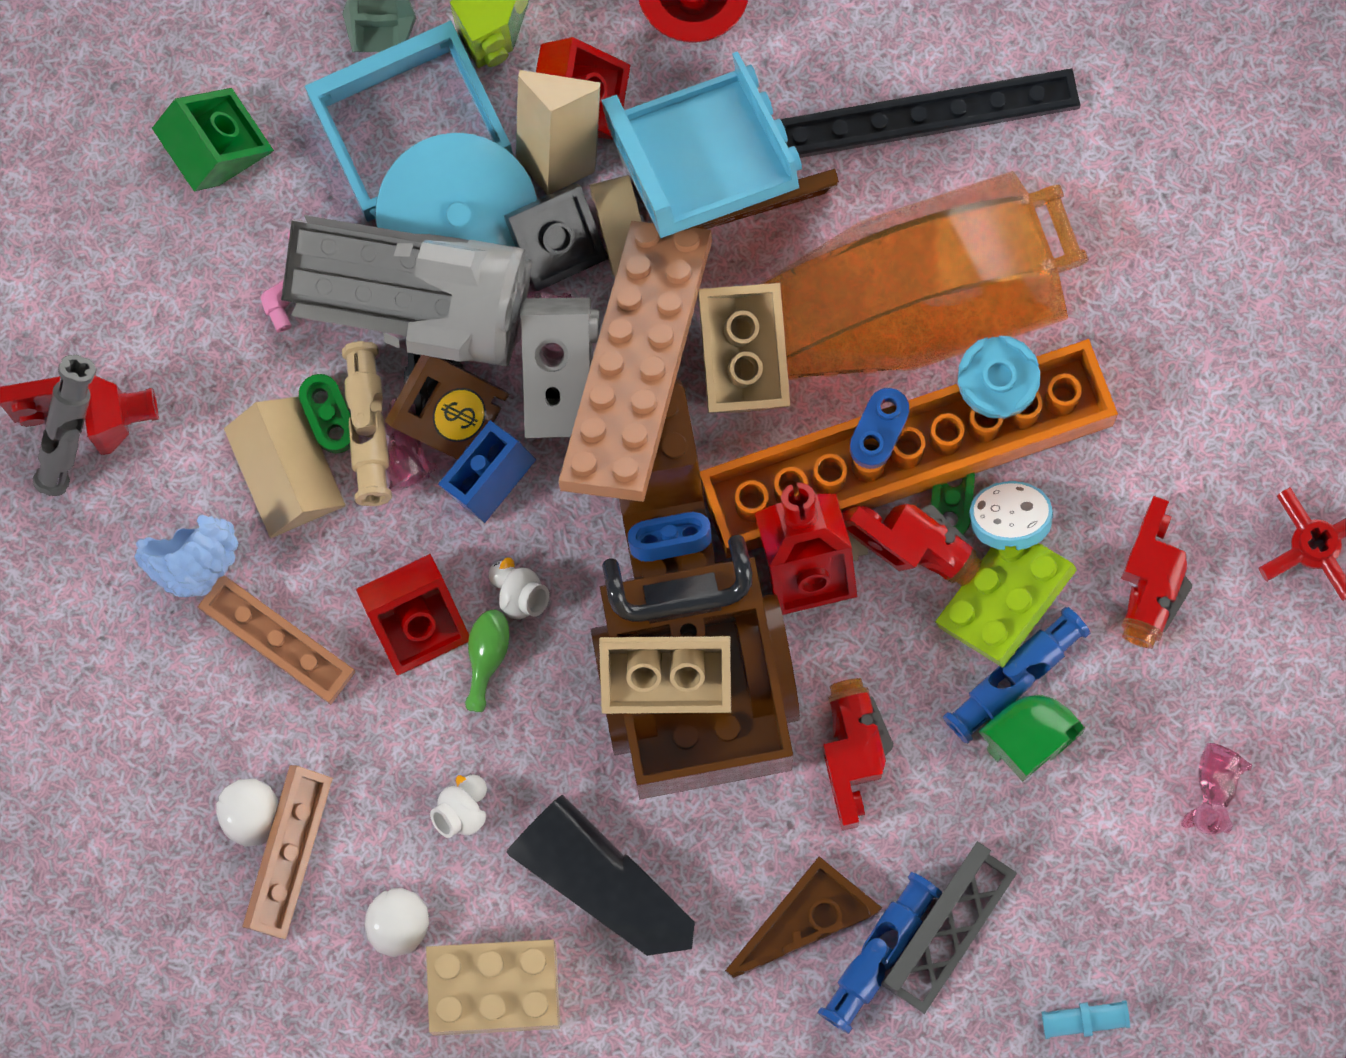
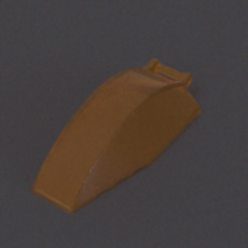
M1010 171L861 220L759 283H780L788 380L813 376L834 377L838 374L862 372L864 374L877 373V371L903 369V371L916 370L964 354L978 340L987 337L1010 336L1013 338L1067 320L1068 313L1059 273L1079 267L1087 263L1089 258L1086 251L1079 248L1061 200L1064 197L1061 185H1052L1029 194L1015 172ZM1046 205L1065 255L1057 258L1053 257L1035 208Z

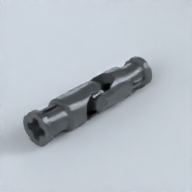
M80 355L65 356L59 364L58 373L60 381L53 388L46 419V428L43 432L38 454L40 468L37 469L32 480L36 490L48 496H60L69 487L70 478L68 470L75 463L79 436L83 429L91 395L88 386L96 375L97 369L95 364L90 359Z

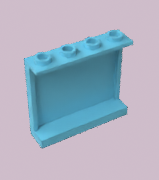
M738 51L732 53L735 71L627 110L623 109L617 95L602 100L609 132L660 238L799 188L797 171L802 169L799 154L794 146L788 148L785 143L788 139L782 121L780 119L773 120L771 116L773 108L766 91L759 93L757 89L759 82L756 72L751 64L745 66Z

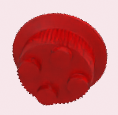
M639 0V4L649 23L663 35L682 42L700 43L720 37L732 29L744 14L748 0Z

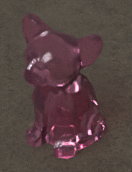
M397 398L391 399L389 408L383 414L385 432L390 436L387 446L389 467L386 469V473L390 482L388 488L392 492L418 484L430 478L429 474L438 469L436 463H431L425 458L421 441L392 428L385 422Z
M1206 743L1200 759L1198 773L1203 803L1184 816L1181 826L1184 828L1195 826L1202 833L1208 835H1217L1222 832L1230 833L1233 823L1229 818L1226 808L1236 796L1240 776L1245 771H1251L1252 764L1229 748L1215 743Z

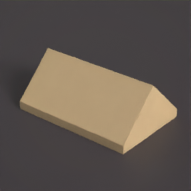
M519 70L516 159L544 192L549 195L595 172L601 83Z
M780 283L699 289L698 300L708 413H743L790 407Z
M299 396L255 402L224 428L270 539L346 506L300 403Z
M730 636L599 638L602 714L731 713Z

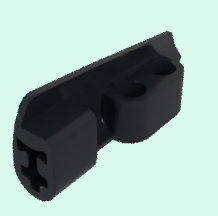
M564 795L555 799L507 849L508 856L646 956L692 950L695 921L627 854L623 855Z

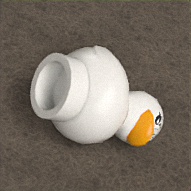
M511 557L498 561L490 567L488 578L494 587L501 589L499 604L500 609H502L505 615L511 619L520 620L529 615L536 617L543 613L549 602V590L545 585L541 584L535 572L529 568L519 567L515 569V563Z
M474 774L465 777L458 775L455 780L457 787H447L440 793L437 807L431 810L430 817L437 831L444 837L451 838L455 834L471 835L484 825L486 812L480 810L477 802L486 796L487 786L485 780L480 776Z

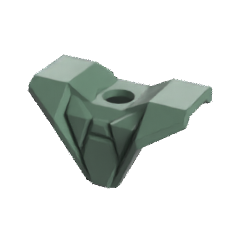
M346 0L342 13L352 52H381L408 40L417 19L410 0Z

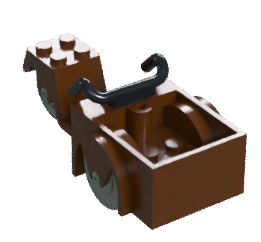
M676 379L644 502L619 499L634 578L626 579L625 582L622 581L620 566L616 559L609 558L603 562L602 568L606 585L599 587L607 625L590 628L600 685V637L730 636L731 713L606 714L614 756L631 753L639 800L792 771L794 755L787 723L796 722L800 719L794 670L777 594L762 596L755 558H749L744 537L741 535L730 537L728 545L732 561L726 563L724 561L715 562L712 541L702 551L655 561H641L630 553L628 532L635 524L641 521L686 512H697L706 516L698 456L685 389L681 381Z

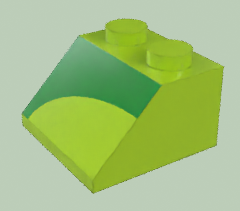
M529 0L450 1L455 28L477 68L486 64L488 67H495L508 58V53L514 49Z

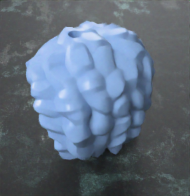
M199 515L197 518L199 528L178 529L170 540H156L151 537L139 539L136 542L138 549L134 556L135 560L151 580L157 582V585L162 587L165 592L184 598L202 597L212 590L216 580L224 576L228 567L235 562L234 551L238 547V541L234 536V525L231 522L222 518H214L213 516Z

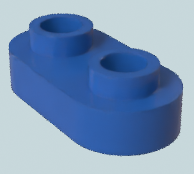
M883 388L871 396L850 442V454L859 466L875 469L888 461L909 415V403L902 392L893 388ZM885 402H891L896 406V411L892 414H886L881 410V405ZM867 439H875L879 443V447L874 451H869L864 447L863 443Z
M686 512L641 521L635 524L628 532L630 553L641 561H655L696 553L704 550L712 540L709 519L697 512Z

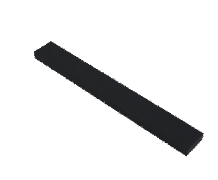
M1073 68L780 120L787 134L788 141L785 143L788 148L794 146L799 157L803 158L1080 109L1081 105Z

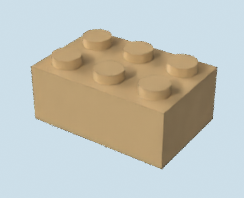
M554 939L426 946L429 1033L433 1036L560 1029L557 951Z

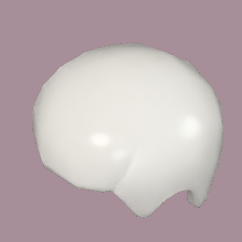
M238 779L226 786L218 796L216 814L219 825L230 840L244 847L262 845L268 840L279 801L271 787L257 779Z
M391 888L380 893L369 905L365 916V931L368 942L377 952L390 957L406 955L415 951L427 934L428 925L430 924L426 904L416 893L404 888Z

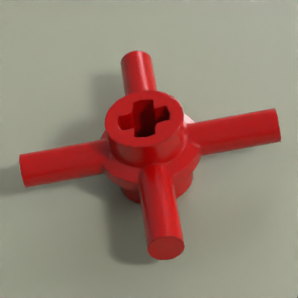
M1291 487L1283 490L1277 495V498L1297 529L1292 535L1291 549L1259 567L1262 577L1268 582L1299 563L1311 569H1322L1340 599L1345 601L1346 575L1336 559L1341 552V539L1346 537V518L1334 525L1320 519L1311 520ZM1312 536L1315 541L1319 538L1324 541L1325 545L1322 547L1321 552L1319 547L1313 550L1308 543L1311 541Z

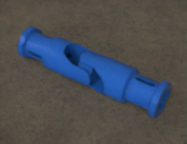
M1064 607L1060 611L1061 616L1045 631L1041 629L1017 649L1004 668L998 666L969 692L970 698L953 713L947 712L943 716L946 724L964 743L968 744L972 741V734L989 719L992 720L1009 704L1015 702L1036 680L1043 677L1065 657L1064 651L1080 637L1086 638L1091 634L1088 626L1071 608ZM1004 678L1010 682L1011 687L997 688Z
M911 872L908 879L910 882L898 900L889 904L865 941L862 953L848 965L837 982L839 985L838 990L826 1008L820 1007L817 1012L822 1018L847 1034L851 1032L852 1027L850 1024L862 1006L869 1004L881 987L886 970L896 963L922 925L921 917L933 899H939L942 895V891L916 873ZM890 930L898 932V941L893 950L882 939H879L882 934Z

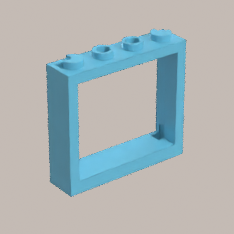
M448 21L305 85L309 100L367 222L373 219L376 220L377 197L370 199L327 106L450 52L492 141L501 145L513 155L511 143L452 21Z

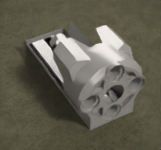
M304 215L306 221L291 220L281 297L282 301L297 303L291 316L381 331L384 335V342L399 348V338L384 332L399 334L407 337L408 353L460 362L477 361L508 367L515 345L522 337L521 314L525 298L528 295L533 260L526 258V249L440 235L413 234Z

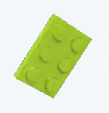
M1040 543L1021 550H1016V546H1005V550L991 547L936 619L935 623L947 634L1004 668L1077 569L1072 562Z

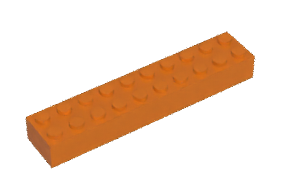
M1086 339L1036 356L1040 369L1039 390L1033 402L1020 414L1005 419L988 418L975 412L963 400L958 384L908 400V419L888 461L881 467L875 469L863 468L853 460L850 454L851 438L862 417L860 416L700 471L702 492L726 559L731 557L728 540L734 535L744 537L748 551L763 546L755 513L774 504L782 503V492L791 484L794 496L799 494L797 483L809 485L815 494H836L841 513L843 510L857 506L873 509L932 489L935 485H943L964 478L967 474L978 473L1113 427L1118 412L1090 340ZM893 405L881 410L886 414H892L896 411V406ZM867 439L863 443L864 447L869 451H874L879 447V443L875 439Z

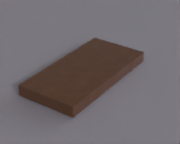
M834 168L798 179V189L693 226L684 231L692 228L710 229L831 193L839 183L836 170Z

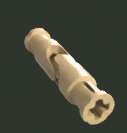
M365 341L352 342L342 348V357L347 360L348 377L345 379L344 384L346 401L351 409V417H349L351 462L353 471L357 472L358 491L354 496L355 502L361 506H380L392 499V492L387 488L386 469L389 467L384 417L381 413L383 401L382 383L380 376L376 373L375 357L379 353L378 346L373 342ZM359 435L372 439L360 444Z

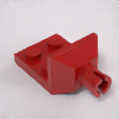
M96 375L88 386L91 395L85 417L87 437L101 455L112 453L129 435L128 425L147 420H159L158 404L153 388H147L138 392L122 393L116 384ZM60 376L1 386L0 406L14 423L20 422V425L25 427L41 425L45 422L44 418L48 415L53 388L60 381Z
M797 483L799 493L797 496H794L791 484L782 492V503L774 504L755 513L767 558L772 594H777L782 615L858 597L852 547L836 494H815L812 487L805 483Z

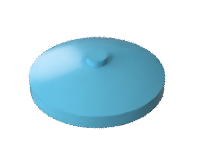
M440 134L413 145L402 153L389 168L381 183L376 200V227L413 234L440 235L515 247L504 215L537 201V196L524 167L501 145L473 134Z

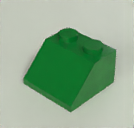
M232 88L175 98L152 127V130L194 192L222 185L274 151Z

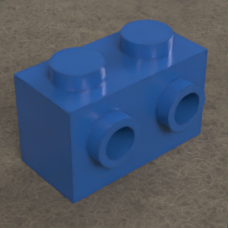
M490 420L438 485L461 506L486 523L534 464L536 459L518 440Z

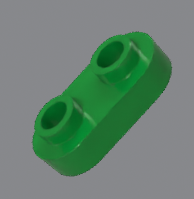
M325 374L309 376L302 382L299 388V400L320 447L325 451L333 454L343 453L350 449L349 417L351 415L335 380ZM319 391H324L328 394L327 400L321 404L314 402V395ZM335 427H340L344 430L343 436L338 440H333L329 437L330 430Z
M974 472L962 478L961 484L957 487H951L946 483L935 485L932 488L931 505L942 515L947 512L955 513L958 517V522L953 527L962 535L968 531L971 523L970 507L974 494Z

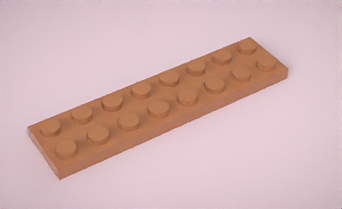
M631 221L559 477L560 491L644 502L712 243L711 230L692 228L660 238L654 223Z

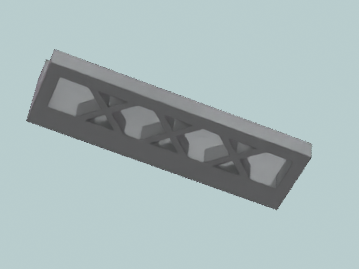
M978 841L882 984L883 987L923 1014L926 1013L1017 875V872L991 856V850ZM983 863H986L1005 876L997 890L978 893L975 875ZM971 883L973 895L961 897ZM991 897L982 911L980 899ZM975 900L978 914L975 923L971 926L955 928L952 914L955 905L960 902ZM948 917L950 930L938 932ZM968 932L959 946L957 934ZM952 935L955 949L952 958L948 961L932 964L929 950L932 940L937 937ZM925 952L927 965L915 967ZM945 967L936 980L933 969ZM928 970L932 988L922 1002L903 989L902 985L910 973Z

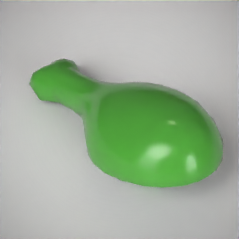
M496 609L482 613L470 631L468 653L472 667V682L470 694L465 701V707L469 711L483 712L485 710V694L489 678L500 666L507 653L509 645L508 621L505 615Z

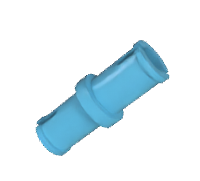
M1126 1000L1095 1006H1088V1002L1079 1003V1008L1041 1012L1045 1039L1083 1033L1084 1037L1093 1036L1095 1031L1130 1028V1017Z

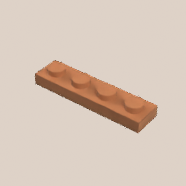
M225 575L217 580L212 590L197 606L203 613L330 705L356 673L348 664Z
M297 765L289 766L242 925L243 928L286 940L333 780L332 777Z

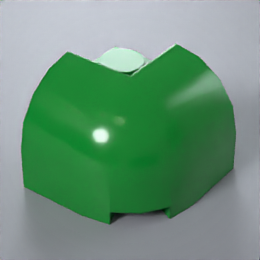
M1043 695L1024 696L1009 704L978 732L989 743L987 751L998 763L1003 759L1018 778L1024 782L1049 759L1050 761L1053 760L1081 736L1086 728L1057 699Z

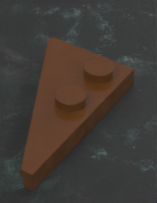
M819 856L727 967L725 972L734 979L878 915L882 907Z

